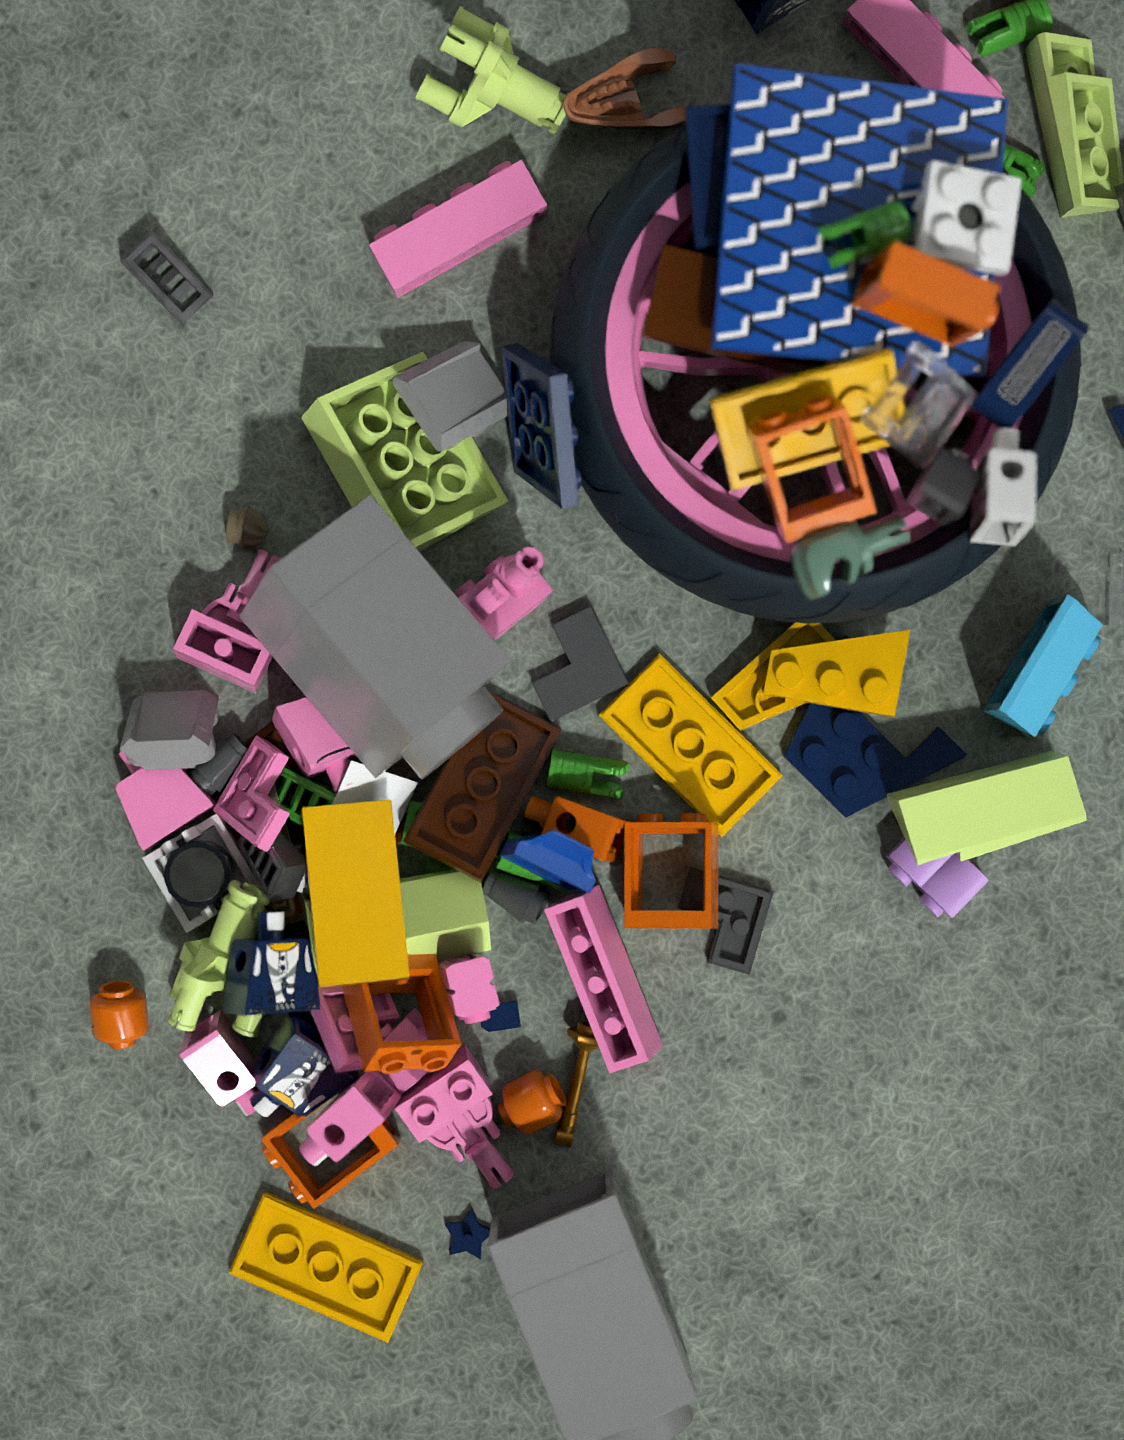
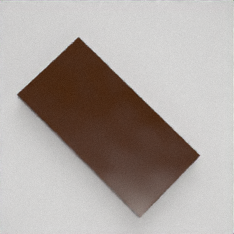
M668 245L663 246L642 338L792 374L826 366V361L710 349L718 257Z
M488 689L487 691L504 711L465 746L446 760L403 840L404 843L480 883L562 728Z

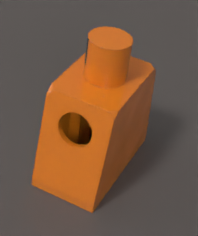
M532 796L524 814V821L543 827L542 834L556 830L594 850L593 857L605 862L617 861L624 841L625 822H630L560 796H556L553 803ZM569 816L576 819V826L572 832L566 830L565 826Z

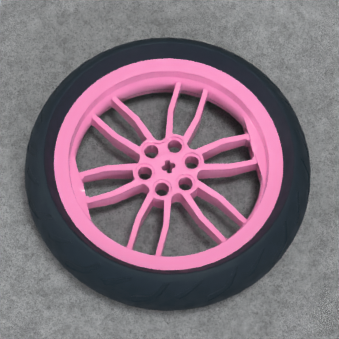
M686 126L659 142L636 161L612 186L595 209L571 252L557 294L552 316L549 363L567 373L573 385L574 399L569 405L571 420L576 426L578 442L576 446H573L574 461L581 474V486L598 513L621 541L651 568L677 586L706 601L751 616L774 621L807 624L858 620L911 606L943 591L971 573L994 554L1002 545L969 542L973 493L960 517L945 526L905 502L888 452L884 447L867 453L871 457L891 504L892 513L859 525L856 520L853 521L862 529H866L899 514L907 527L900 530L902 532L909 531L910 542L902 543L873 555V570L862 575L858 573L853 583H844L841 580L842 561L840 558L837 559L831 572L830 591L817 599L807 600L800 590L791 565L790 553L795 541L787 543L778 532L776 526L761 522L738 503L751 486L735 491L730 489L727 492L715 480L702 472L703 466L701 464L719 444L716 430L689 463L662 441L647 404L642 379V368L650 367L696 376L756 375L760 379L761 384L794 374L725 357L694 358L646 352L641 349L642 333L663 246L668 245L682 249L693 237ZM1002 168V175L1011 176L1007 170ZM1021 187L1010 270L1002 276L994 274V283L1000 285L995 301L999 303V310L990 327L987 373L984 378V385L1052 299L1078 317L1073 288L1063 257L1048 226L1030 197ZM1080 342L1012 428L1021 432L1020 451H1029L1036 454V503L1059 464L1071 431L1078 400V385L1081 371ZM827 362L826 365L833 364L835 362ZM900 384L904 406L914 410L969 417L974 421L972 429L960 451L974 460L972 467L976 469L987 450L992 449L993 431L999 428L970 406L971 402L925 394ZM837 462L821 465L822 475L829 493L833 494L844 490Z

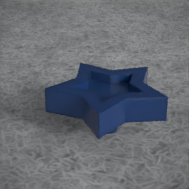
M471 1209L462 1221L445 1223L446 1228L453 1237L450 1255L467 1251L481 1260L482 1242L489 1237L490 1228L479 1224L473 1209Z

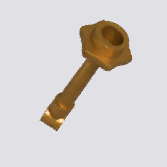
M578 1021L577 1027L567 1029V1035L573 1039L575 1045L580 1050L568 1091L566 1105L562 1109V1115L559 1120L561 1125L557 1127L554 1144L571 1148L575 1132L573 1127H576L579 1115L577 1110L590 1051L599 1048L589 1021Z

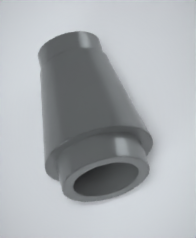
M232 733L228 738L216 744L215 756L210 761L198 764L194 768H189L186 772L203 792L212 796L216 791H223L249 747L239 736Z
M495 870L490 873L483 886V894L489 896L491 900L522 924L525 921L536 924L550 897V893L542 890V884L499 873Z

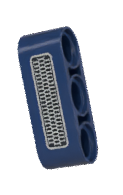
M1052 299L979 391L970 406L999 429H1012L1082 340L1090 326L1056 300Z

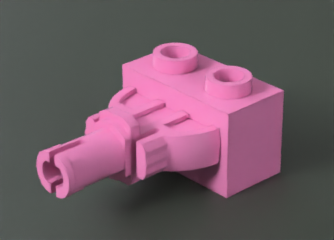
M526 547L514 555L507 557L500 555L482 571L486 575L485 578L477 584L472 579H469L454 594L495 641L537 608L554 590L539 573L544 564L543 556L537 549Z
M258 550L256 559L238 591L235 584L229 583L223 597L212 601L201 613L193 609L191 610L173 647L176 658L255 694L273 657L240 619L239 615L268 569L281 560V558L272 555L263 572L269 559V552L264 550ZM236 591H237V595H236L234 601L231 602L232 599H233V597H234V595H235V593H236Z
M463 1044L459 1047L446 1068L426 1072L417 1083L401 1095L402 1097L394 1109L418 1143L427 1139L439 1148L450 1150L458 1162L465 1160L464 1152L460 1148L461 1146L466 1156L477 1165L492 1189L502 1186L499 1181L500 1177L494 1168L505 1183L513 1177V1169L506 1163L488 1134L489 1132L494 1140L500 1135L499 1128L492 1120L493 1106L490 1096L493 1093L489 1078L468 1047Z

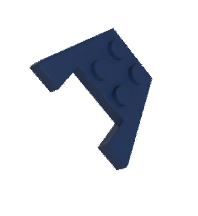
M845 635L841 640L850 638ZM809 703L783 757L846 818L886 798L888 793L900 791L963 759L967 754L940 727H936L905 758L860 712Z

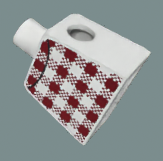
M998 429L993 431L992 449L987 450L976 467L982 473L973 493L969 542L1016 546L1035 523L1036 454L1029 451H1020L1021 432L1018 430Z

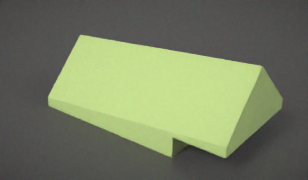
M1048 32L1037 34L1025 48L1060 217L1120 210L1114 186L1123 184L1124 177L1112 78L1095 76L1091 39Z
M1055 751L1044 752L887 794V800L917 865L957 853L960 862L1087 821L1069 757Z
M455 869L400 878L407 954H436L437 961L491 950L489 920L480 882ZM306 899L305 907L312 956L317 973L310 899Z

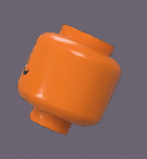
M121 980L105 983L99 987V992L95 993L90 999L93 1036L101 1042L109 1043V1047L113 1049L129 1048L136 1043V1039L142 1037L148 1031L149 1021L146 994L139 988L134 987V983Z
M534 1069L504 1085L502 1089L503 1102L498 1104V1109L504 1123L509 1128L515 1126L521 1133L530 1135L556 1123L560 1119L562 1107L566 1105V1098L561 1085L553 1074L546 1075L544 1072Z

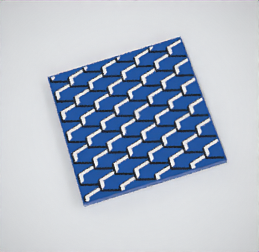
M736 64L732 71L710 349L836 363L889 347L893 350L896 369L973 378L985 377L987 373L990 328L988 330L984 329V331L954 347H950L851 305L865 265L877 253L832 269L828 257H831L833 253L840 250L855 248L850 230L832 239H822L819 228L894 200L899 201L904 206L910 223H912L917 216V212L912 211V206L918 194L922 191L925 166L931 161L1002 174L1008 99ZM912 234L911 239L902 244L914 249L916 236ZM960 268L994 283V274Z

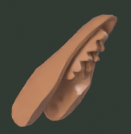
M647 48L626 57L603 73L572 90L563 100L564 111L571 121L586 125L634 130L671 127L685 121V109L689 106L678 105L674 109L663 111L651 117H646L642 113L634 86L635 78L658 70L667 72L676 64L674 53L662 48Z

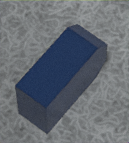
M518 1001L499 1003L495 1010L489 1011L490 1018L481 1021V1027L488 1032L520 1028Z

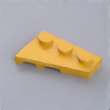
M795 622L716 692L711 699L740 731L801 706L807 702L763 694L771 650L836 640L821 623L807 624Z
M910 630L771 650L763 694L895 718Z

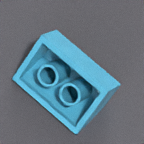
M1068 594L1049 600L984 707L983 712L1026 738H1035L1038 733L1043 735L1056 717V712L1052 709L1060 695L1067 697L1074 688L1079 678V675L1074 672L1083 658L1089 660L1098 648L1101 638L1097 634L1103 624L1075 598Z

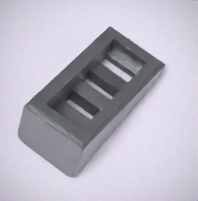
M153 230L120 260L181 325L214 296ZM155 248L160 255L143 271L137 264ZM168 261L173 268L155 284L150 279V276ZM180 273L186 280L167 296L162 289ZM192 286L198 293L179 309L174 302Z
M281 832L277 835L268 852L257 848L240 834L236 844L264 894L271 901L294 897L307 870L305 857Z

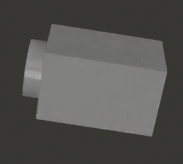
M371 495L272 565L239 615L240 619L342 740L350 747L375 779L402 757L421 779L425 778L504 711L485 687L511 660Z
M613 1170L493 1217L488 1248L564 1439L670 1440L683 1431L693 1419L689 1404L698 1400L691 1365Z

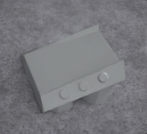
M463 341L393 377L392 384L436 451L451 449L469 436L477 437L482 435L497 421L508 416L506 390L481 353V343Z
M206 690L147 692L141 694L132 701L120 751L127 756V760L131 764L142 767L145 770L194 768L198 764L210 761L215 756L216 750L212 730L218 723L219 711L217 706L219 696Z

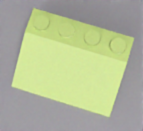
M424 352L318 397L301 417L352 508L371 495L419 552L508 502L507 497L472 436L465 438L451 449L436 451L392 384L394 376L426 361L427 357Z

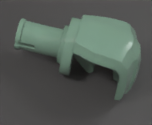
M897 514L893 518L866 529H862L855 521H850L795 541L790 553L791 565L800 590L807 600L817 599L830 591L831 572L837 559L840 558L842 561L841 580L844 583H853L858 573L862 575L873 570V555L902 543L910 542L909 531L902 532L900 530L907 527L902 516Z

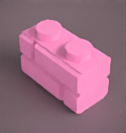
M475 953L440 960L438 965L452 1013L458 1016V1020H464V1024L489 1019V1011L495 1010L499 1006L496 987L490 983L494 979L490 960Z

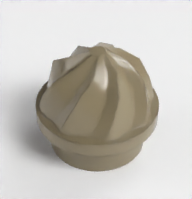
M243 506L241 510L231 509L226 527L227 543L237 544L239 549L260 545L269 533L268 523L264 515L251 509L250 506Z

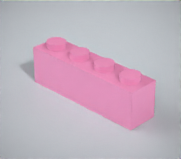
M857 0L846 10L842 24L901 85L1005 98L1002 95V88L999 83L988 74L982 75L972 64V58L968 51L958 43L952 44L942 33V27L937 19L928 12L922 13L911 0Z
M522 159L514 164L506 161L495 166L488 172L489 178L475 186L472 182L465 183L450 193L451 199L437 207L434 203L425 205L413 213L412 221L399 228L396 224L390 225L374 236L375 241L369 244L370 250L397 298L548 215L547 204Z
M600 885L593 886L591 893H573L560 898L544 909L609 1073L649 1061L663 1047V1043Z

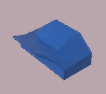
M556 830L539 836L531 834L507 840L500 854V857L574 894L591 893L596 881L592 872L594 850Z

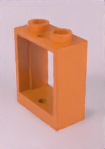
M894 241L867 261L851 305L950 347H954L984 331V329L988 330L991 327L999 310V303L995 301L1000 285Z
M823 395L809 399L803 403V409L786 414L785 411L765 414L758 419L757 425L747 428L778 532L787 543L876 513L847 406L837 397L831 399L829 395ZM831 420L850 488L787 509L767 441Z
M637 814V822H625L624 928L718 929L719 824L707 822V814H680V822H663V814ZM703 834V911L643 910L644 835Z
M407 954L410 977L407 979L341 985L364 1072L381 1071L385 1074H393L408 1069H423L427 1072L438 1071L447 1067L461 1046V1040L436 954ZM415 992L428 1040L383 1042L371 994Z
M292 1112L269 1129L261 1138L265 1145L262 1147V1152L274 1168L278 1169L280 1166L291 1179L288 1182V1186L294 1196L302 1204L308 1201L313 1209L317 1208L397 1147L401 1140V1137L389 1121L385 1119L369 1134L375 1145L320 1186L282 1136L308 1115L298 1116Z

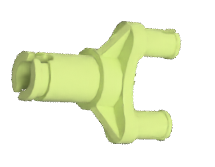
M460 6L439 50L475 68L473 72L475 76L468 90L463 89L462 92H459L427 73L415 99L448 115V121L461 128L494 109L496 104L538 127L543 125L549 128L548 132L554 135L566 115L563 108V100L569 92L567 94L560 92V87L517 64L519 57L513 53L509 28L498 22L492 25Z
M237 880L231 881L228 887L230 894L225 895L210 938L184 943L179 957L182 964L173 988L169 993L170 997L176 1000L171 1015L168 1017L170 1025L174 1026L179 1021L177 1029L194 1031L206 996L212 995L214 991H225L231 944L235 939L257 938V912L267 911L265 905L270 904L271 900L264 894L261 887L244 882L242 887L244 890H242L240 882ZM265 1014L237 1015L232 1024V1029L244 1036L258 1037Z

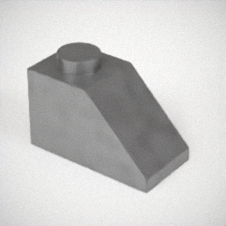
M941 448L932 456L905 502L945 526L962 515L982 472L972 467L974 460L965 453L954 448H950L947 452Z

